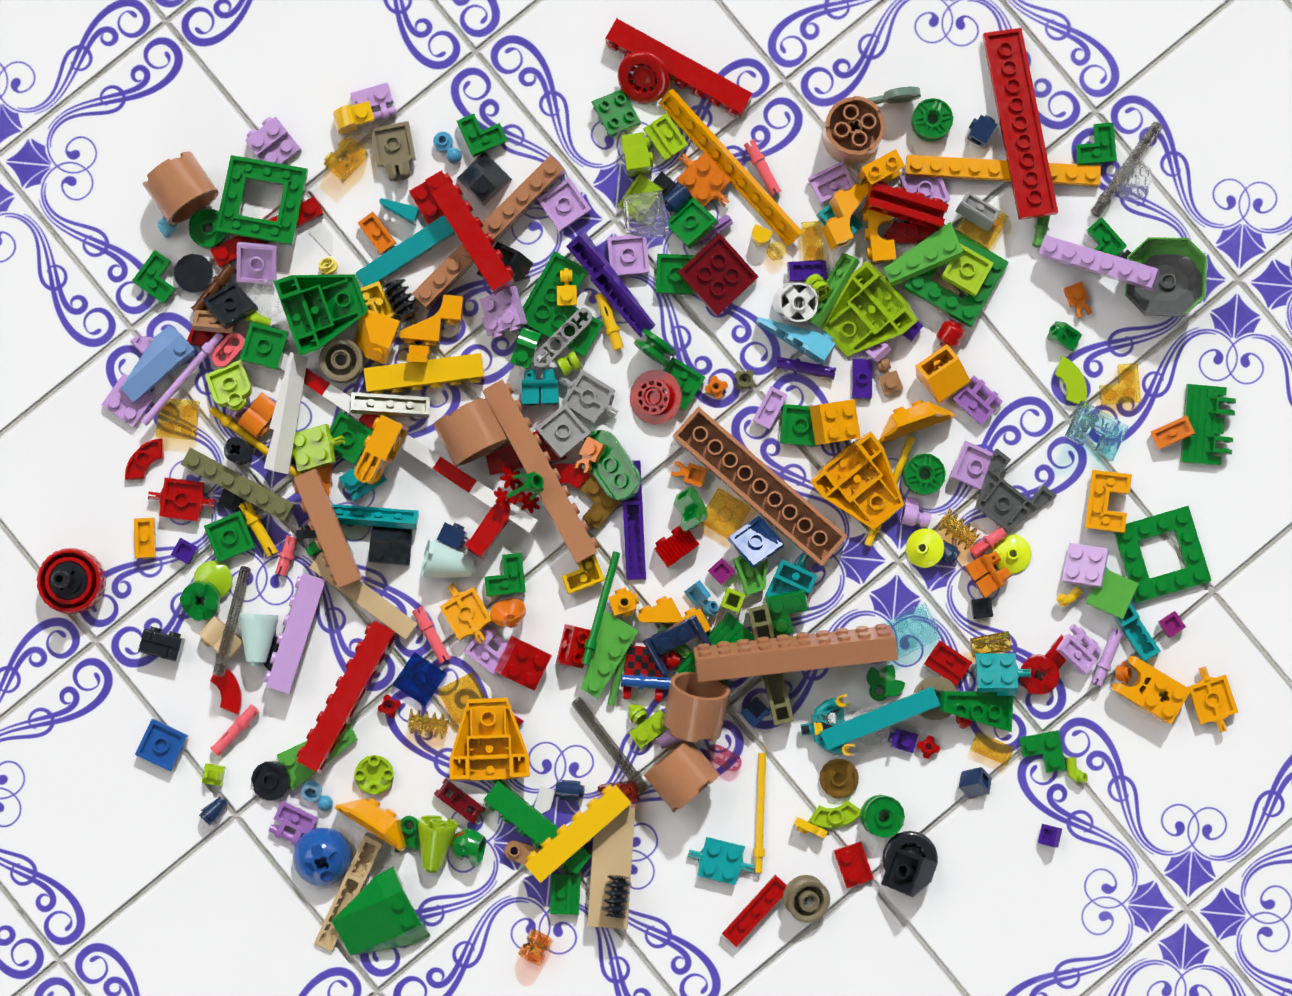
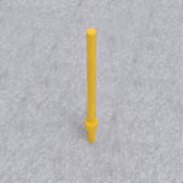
M214 406L209 410V413L220 420V424L226 428L229 427L267 456L269 448L235 423L228 414H223ZM290 465L289 474L296 477L302 474Z
M908 436L893 472L896 483L899 481L916 438ZM882 525L878 526L875 530L870 527L868 528L870 531L865 540V545L872 547L876 534L880 532Z
M758 753L755 848H753L755 873H762L763 857H765L763 837L766 753Z

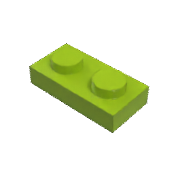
M661 709L629 732L640 749L668 729L662 725L664 713Z

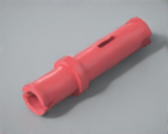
M755 139L750 141L752 147H750L748 142L743 146L746 148L751 158V163L755 165L772 197L776 195L773 191L774 189L777 194L782 190L765 161L764 154L760 152Z
M421 606L418 610L412 611L420 626V631H423L439 664L444 662L443 657L445 660L450 659L451 657L433 627L434 623L430 621L424 607Z
M250 704L240 717L237 716L235 718V722L210 749L216 755L221 756L244 729L247 730L248 724L260 711Z

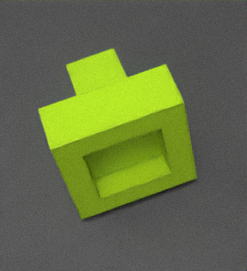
M205 763L202 783L223 786L226 766Z

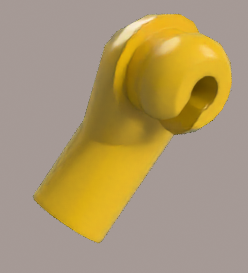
M1076 586L1067 595L1059 594L1056 597V601L1059 603V606L1066 607L1075 602L1083 592Z

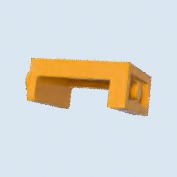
M895 149L863 166L857 178L861 185L866 183L873 185L878 181L888 183L901 175L899 170L904 168L905 164Z

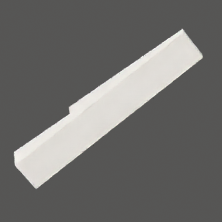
M290 352L269 427L274 432L264 465L265 469L284 474L289 473L308 357Z

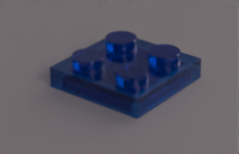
M414 652L392 685L426 707L448 673Z

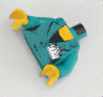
M843 694L823 701L814 709V714L811 715L812 723L800 724L802 736L813 735L814 742L818 743L819 748L827 752L854 756L855 753H850L849 748L856 747L855 744H848L847 742L845 745L842 744L827 750L820 731L845 721L843 707L850 705V702L844 703L843 697L848 695Z

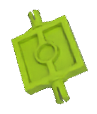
M328 424L296 432L291 459L296 460L297 471L302 473L336 463L334 455L335 446L344 444L345 438L343 435L333 438Z

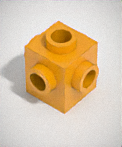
M626 587L616 590V595L608 597L614 616L620 614L623 617L634 614L633 610L637 609L636 605L640 604L636 592L627 591ZM622 599L628 600L626 606L621 605Z

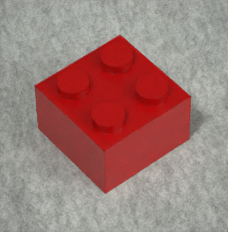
M511 635L494 671L535 691L552 655Z

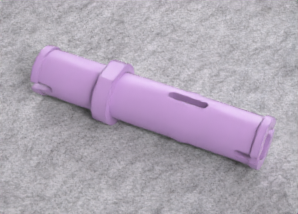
M1112 628L1090 683L1103 687L1107 673L1111 670L1110 666L1121 638L1124 635L1123 631L1118 630L1117 633V629Z

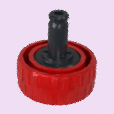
M64 548L46 557V560L42 562L36 578L37 589L44 603L49 605L51 609L65 614H78L90 610L99 602L106 589L105 570L101 562L91 553L77 548Z

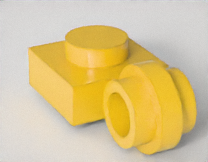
M564 268V270H560V281L564 282L565 286H557V306H577V286L569 285V282H572V270Z

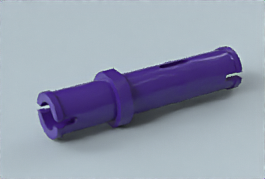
M778 356L777 369L793 371L794 374L799 372L832 380L835 378L836 367L800 361L799 358L794 360Z

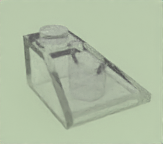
M661 190L623 196L626 234L646 238L669 235L668 215Z

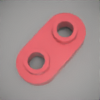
M236 332L228 334L212 353L213 363L218 367H225L231 364L243 349L244 337ZM234 340L239 341L238 346L232 345ZM223 354L226 355V359L224 361H220V356Z

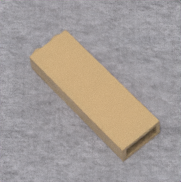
M631 804L593 836L588 912L589 927L628 928L629 902L623 903L628 906V910L622 911L627 915L626 918L605 916L607 912L602 910V908L609 905L603 902L604 899L610 898V896L605 894V891L611 890V888L606 886V883L612 882L611 879L607 878V875L630 877L626 880L631 882L635 807H631Z

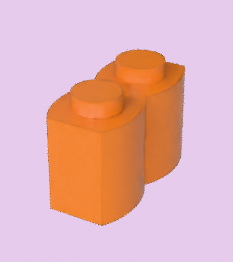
M261 392L237 423L255 438H259V436L264 437L270 429L268 425L272 420L276 403Z

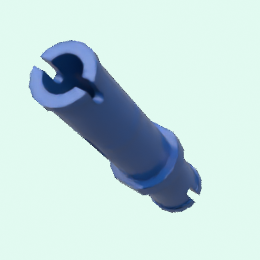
M622 674L621 687H637L639 690H643V688L669 690L671 678L644 676V674L639 676Z

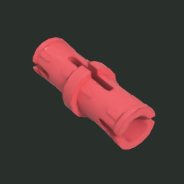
M286 535L282 552H279L280 559L275 573L287 576L291 560H294L295 557L293 554L299 539Z

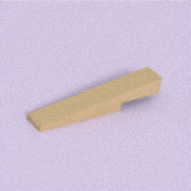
M321 552L309 568L333 585L330 575L333 573L330 567L327 568L322 558L325 554ZM362 581L342 589L338 588L337 585L334 586L405 640L408 639L418 625Z
M368 832L364 835L314 944L331 952L333 951L339 934L332 920L362 890L384 844V840Z

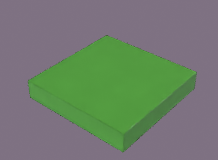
M1106 569L1102 588L1093 587L1086 604L1123 620L1139 583Z

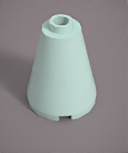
M430 539L426 544L423 555L425 557L424 563L422 562L421 577H470L471 574H475L477 562H474V558L434 539Z
M239 613L246 662H250V666H262V662L267 661L279 620L278 615Z

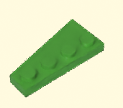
M951 222L884 267L891 287L965 256Z
M607 611L604 612L596 639L597 647L593 651L581 686L582 690L597 699L639 632Z
M350 722L327 763L358 739ZM307 741L277 754L279 762L287 768L290 774V786L293 791L316 773L314 770L296 761L298 750L301 746L304 747Z

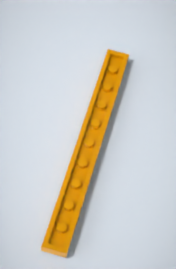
M673 89L669 90L658 104L703 153L705 152L730 178L731 184L789 247L803 231Z
M921 155L906 156L905 175L1011 182L1007 160ZM1049 163L1053 184L1100 186L1101 166Z

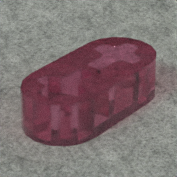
M712 744L707 748V757L712 762L732 772L740 769L742 760L737 754L718 744ZM716 747L719 748V753L724 755L723 758L718 756L712 758L710 750H715ZM736 757L738 766L730 768L729 762L725 761V758L733 759Z

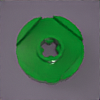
M202 209L195 212L190 218L189 235L197 245L212 249L222 244L226 239L227 234L215 231L219 211L215 209ZM205 224H213V231L211 233H204Z
M194 581L185 587L180 596L183 610L195 621L211 618L220 608V592L210 582ZM197 596L200 598H205V600L203 601L205 605L199 604L197 602Z

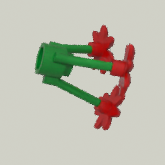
M513 465L509 467V470L503 468L502 470L505 475L501 476L500 480L505 481V489L510 486L514 491L507 493L505 490L502 492V489L498 487L497 491L493 492L497 497L495 502L497 504L500 503L502 510H505V508L511 510L508 504L512 502L510 497L520 493L522 498H518L517 502L523 504L521 510L528 508L531 514H533L534 509L539 510L540 506L536 502L540 498L536 496L544 491L542 476L536 474L535 471L528 474H520V471L514 472ZM526 478L523 486L515 490V483L520 484L521 481L519 479Z

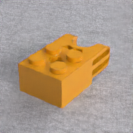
M383 415L380 418L377 417L372 427L374 431L371 436L368 435L366 438L364 452L354 471L357 480L368 484L377 483L388 462L393 463L409 430V427Z
M1129 656L1127 665L1136 671V683L1130 687L1121 683H1113L1111 690L1166 724H1172L1191 689L1139 658ZM1159 693L1165 694V700L1160 701Z

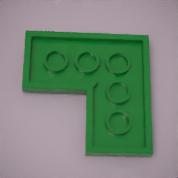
M555 251L523 306L528 323L525 325L548 338L578 310L575 306H557V286H565V283L560 281V270H564V268L572 270V282H569V285H576L577 291L588 273L583 266ZM580 313V319L577 322L573 319L571 322L575 323L578 329H580L579 323L583 320L588 321V314L585 313L583 315ZM592 316L590 325L567 348L585 357L604 322ZM567 326L564 329V334L569 337L573 336L575 328Z

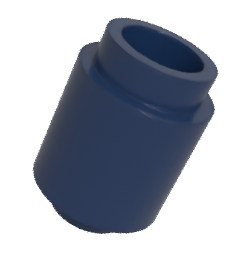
M681 184L679 187L676 186L663 198V206L668 212L671 213L673 211L677 213L689 201L692 195Z
M557 781L555 797H560V800L580 801V797H584L585 786L581 785V781Z

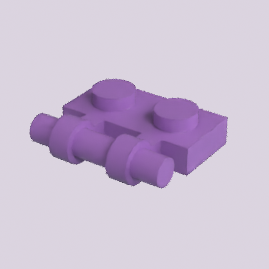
M974 375L970 379L974 387L970 389L966 385L952 400L981 426L995 411L989 405L993 402L999 407L1003 401L998 397L999 394L995 391L992 392L982 379L979 380ZM979 390L987 397L985 401L976 394Z
M282 801L274 817V820L279 821L280 825L277 827L271 824L268 831L275 834V837L279 839L283 838L290 841L295 846L302 833L305 834L314 829L319 817ZM286 826L296 829L295 835L285 831Z

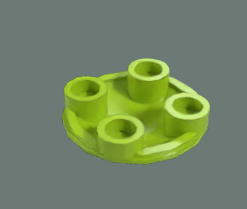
M213 560L204 562L194 573L193 582L201 580L212 583L219 590L221 598L233 586L231 571L222 562Z
M371 755L359 762L354 772V778L362 791L367 794L376 795L389 789L393 783L394 771L387 759L382 756Z

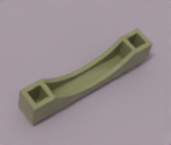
M191 447L181 463L182 466L287 523L297 507L294 503Z
M768 605L748 608L747 611L754 640H757L759 637L775 638ZM783 673L762 675L773 724L779 725L794 721Z

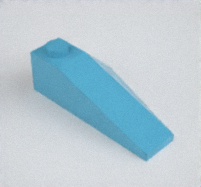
M761 317L756 321L758 325L820 365L823 364L836 344L833 342L834 339L826 333L822 335L818 332Z

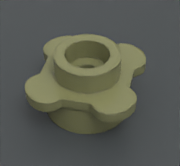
M752 370L737 371L734 375L737 378L736 388L738 390L754 388L755 383L752 377L754 372Z

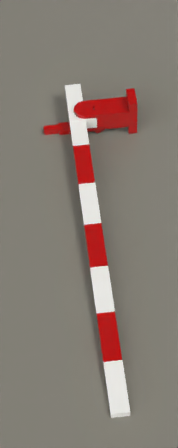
M283 353L279 367L283 371L286 369L289 358L285 353ZM306 368L304 378L306 386L374 430L372 427L376 418H380L379 415L350 413V396ZM406 434L401 444V449L491 508L470 540L468 539L464 546L468 551L484 561L488 551L509 520L529 534L532 533L538 524V520L515 506L520 493L510 497L512 502L508 504L511 510L506 508L502 510L500 503L497 504L495 502L497 497L494 495V491ZM523 483L518 484L516 489L522 487Z

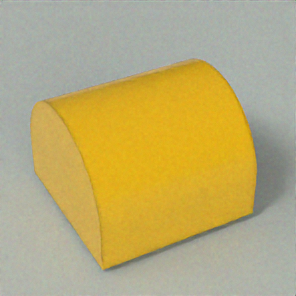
M756 224L751 234L752 241L758 246H764L770 241L773 232Z

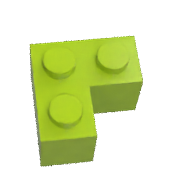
M644 132L622 135L621 142L627 177H635L639 173L643 175L651 174V168H654L652 152H648V149H651L649 137L645 138Z

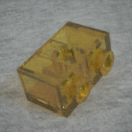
M351 136L342 139L338 144L339 148L334 153L330 152L325 157V162L323 163L325 168L341 183L369 156L368 152ZM344 155L345 157H348L349 159H348L347 161H345V160H342L341 157Z

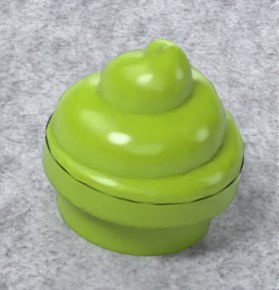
M637 704L629 705V720L635 724L642 723L648 716L646 708Z

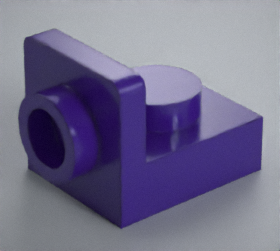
M895 727L894 731L891 730L889 733L888 742H890V747L913 753L918 734Z

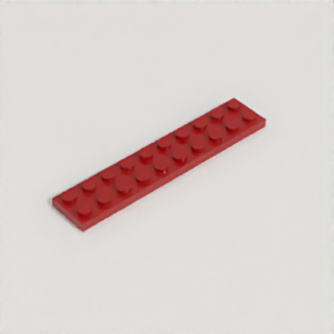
M1022 28L983 33L982 37L1018 220L1057 215L1058 207Z

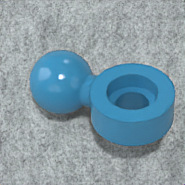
M447 132L437 133L433 138L436 150L441 153L446 152L447 160L450 163H459L462 159V153L460 150L452 148L453 139L451 135ZM443 138L446 139L444 143L439 142Z
M316 781L304 783L301 795L305 800L310 802L317 801V806L322 811H328L332 808V798L327 795H321L322 787Z

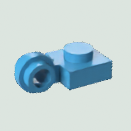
M700 580L684 591L695 607L701 604L704 615L713 617L718 613V604L715 601L707 600L711 594Z

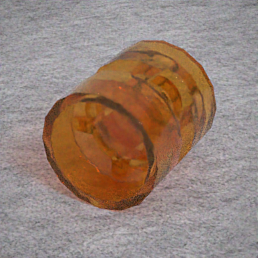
M531 928L526 937L527 943L522 944L518 954L524 959L541 966L545 958L544 952L549 951L554 940L544 933Z

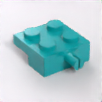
M801 554L797 564L781 559L765 596L805 590L808 598L818 575L804 568L809 557L805 556L804 558V554Z
M976 653L977 692H996L997 696H1017L1018 678L1031 677V669H1018L1015 653Z

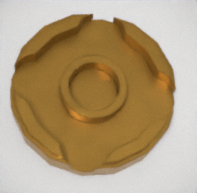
M836 758L829 760L823 765L819 781L821 788L826 794L835 798H844L855 791L858 786L859 775L851 762Z

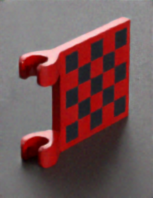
M629 646L624 675L639 676L644 674V676L664 678L646 647ZM665 653L662 655L660 654V657L663 660V662L665 658ZM632 687L623 688V699L629 700L631 698ZM655 689V701L661 702L663 699V689Z

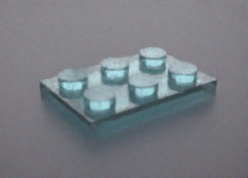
M925 602L880 623L891 626L896 636L898 659L942 638Z

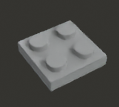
M566 404L535 428L536 432L560 459L591 434Z

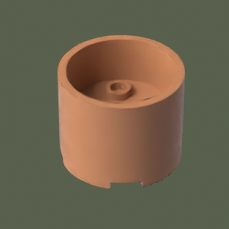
M861 96L845 98L835 103L827 115L822 131L823 144L827 152L835 160L843 161L845 164H858L869 159L876 152L884 134L885 124L882 113L874 102ZM856 125L857 129L854 132L851 131V128Z
M190 151L182 152L180 158L165 160L147 174V182L142 183L170 225L190 219L195 212L208 207L219 194L217 188Z
M486 398L471 401L450 413L449 416L448 414L444 415L433 424L455 467L463 466L490 453L508 440Z
M684 672L674 675L670 682L662 725L670 730L669 734L689 742L698 743V739H709V741L713 742L719 739L730 694L729 687L721 680L698 682L695 672Z
M683 741L643 776L674 813L700 794L720 774L694 742Z

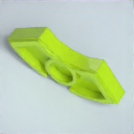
M1061 356L1054 375L1061 379L1065 385V400L1085 407L1087 386L1084 376L1072 361Z
M848 800L835 808H826L818 805L808 821L822 828H839L855 821L860 816L861 809Z

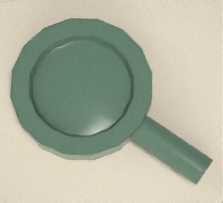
M900 87L888 90L881 96L867 99L875 104L905 103L919 99L921 92L919 87Z

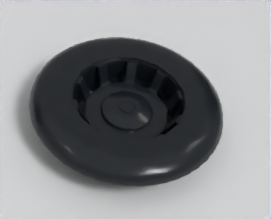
M904 831L893 836L887 842L882 855L885 871L894 847L919 856L924 854L925 858L938 863V854L933 842L924 834L916 831ZM919 846L922 848V851L920 852L917 849Z

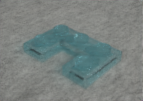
M1080 401L1065 437L1079 445H1084L1091 429L1098 432L1102 436L1094 453L1113 462L1129 426L1086 401Z

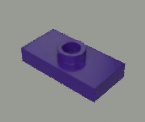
M826 260L787 262L788 282L806 281L813 274H819L826 280Z
M853 359V399H872L873 359Z

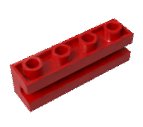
M878 181L870 185L864 208L939 230L944 226L945 219H943V216L947 212L949 204L943 203V200L939 198L930 199L922 193H910L903 187L894 188L888 186L886 182Z

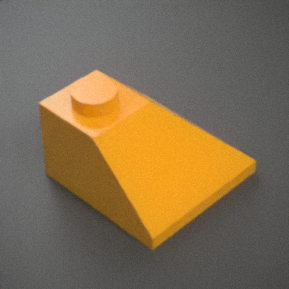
M368 309V313L359 320L354 342L366 358L385 364L392 354L400 321Z

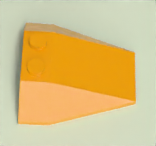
M871 431L850 443L821 467L809 481L824 499L873 530L904 506L885 450Z
M508 698L467 700L449 759L450 780L488 781L530 777L529 755Z

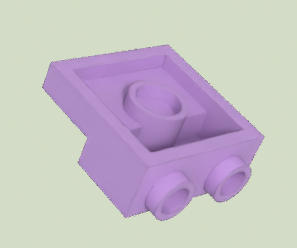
M276 116L273 119L271 117L266 118L262 122L263 126L260 129H252L246 135L248 137L245 139L246 143L262 161L284 164L301 151V148Z
M516 286L504 289L496 295L491 294L480 299L484 312L482 321L487 336H493L494 339L505 336L504 332L509 330L510 332L519 331L522 329L521 326L528 324Z

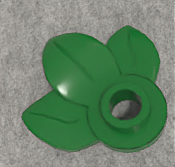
M892 664L884 666L880 671L874 667H870L866 680L870 685L869 694L872 699L883 701L888 696H897L904 689L905 682L895 680V668ZM880 687L882 689L881 695L876 694V688Z
M405 816L401 819V829L406 844L405 850L409 846L418 850L420 848L418 820L414 816ZM407 822H412V829L406 827ZM394 847L396 853L402 852Z

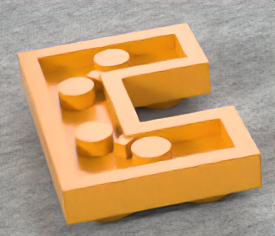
M1092 470L1085 529L1125 534L1127 513L1107 510L1110 493L1130 495L1132 474Z

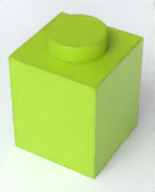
M727 587L720 607L739 613L746 594Z

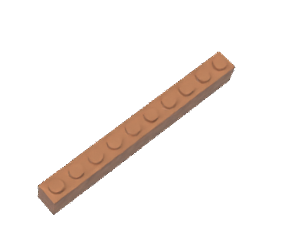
M551 155L483 222L484 227L481 229L484 234L489 233L494 241L491 244L492 246L537 202L539 197L544 195L565 174V169ZM463 244L412 293L427 310L475 264Z
M502 379L483 389L482 392L527 474L535 471L536 474L542 476L544 491L540 492L539 496L576 564L578 565L598 554L596 549L599 548V545L594 537H589L587 531L590 529L585 520L580 521L577 515L580 513L575 502L571 504L568 497L571 495L566 485L561 486L558 481L561 479V476L556 468H551L549 462L552 460L547 451L542 452L539 446L542 442L538 434L533 435L530 428L533 425L528 416L524 418L520 412L524 409L518 399L514 401L511 395L514 391L509 382L505 384Z

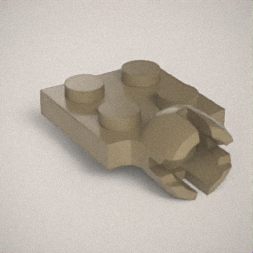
M409 121L370 128L377 166L386 168L387 177L390 181H399L397 172H400L402 181L408 179L411 174L409 163L416 160Z

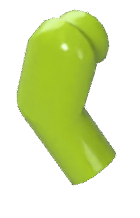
M257 311L245 318L248 322L268 327L271 323L270 318L260 315Z
M1066 757L1068 777L1076 783H1085L1088 780V775L1077 768L1076 757Z

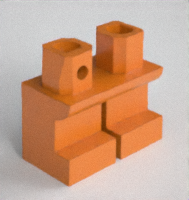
M996 551L988 555L984 554L963 566L972 581L977 580L988 572L987 575L974 582L983 598H986L1003 586L1004 582L1012 576L1007 567L1002 568L998 572L993 565L1001 561Z

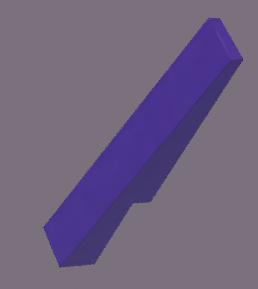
M584 230L567 244L568 250L591 275L590 280L640 338L642 337L641 331L643 329L650 331L656 326Z
M632 460L641 477L640 460ZM640 484L638 492L632 498L623 501L626 580L646 579L642 484Z

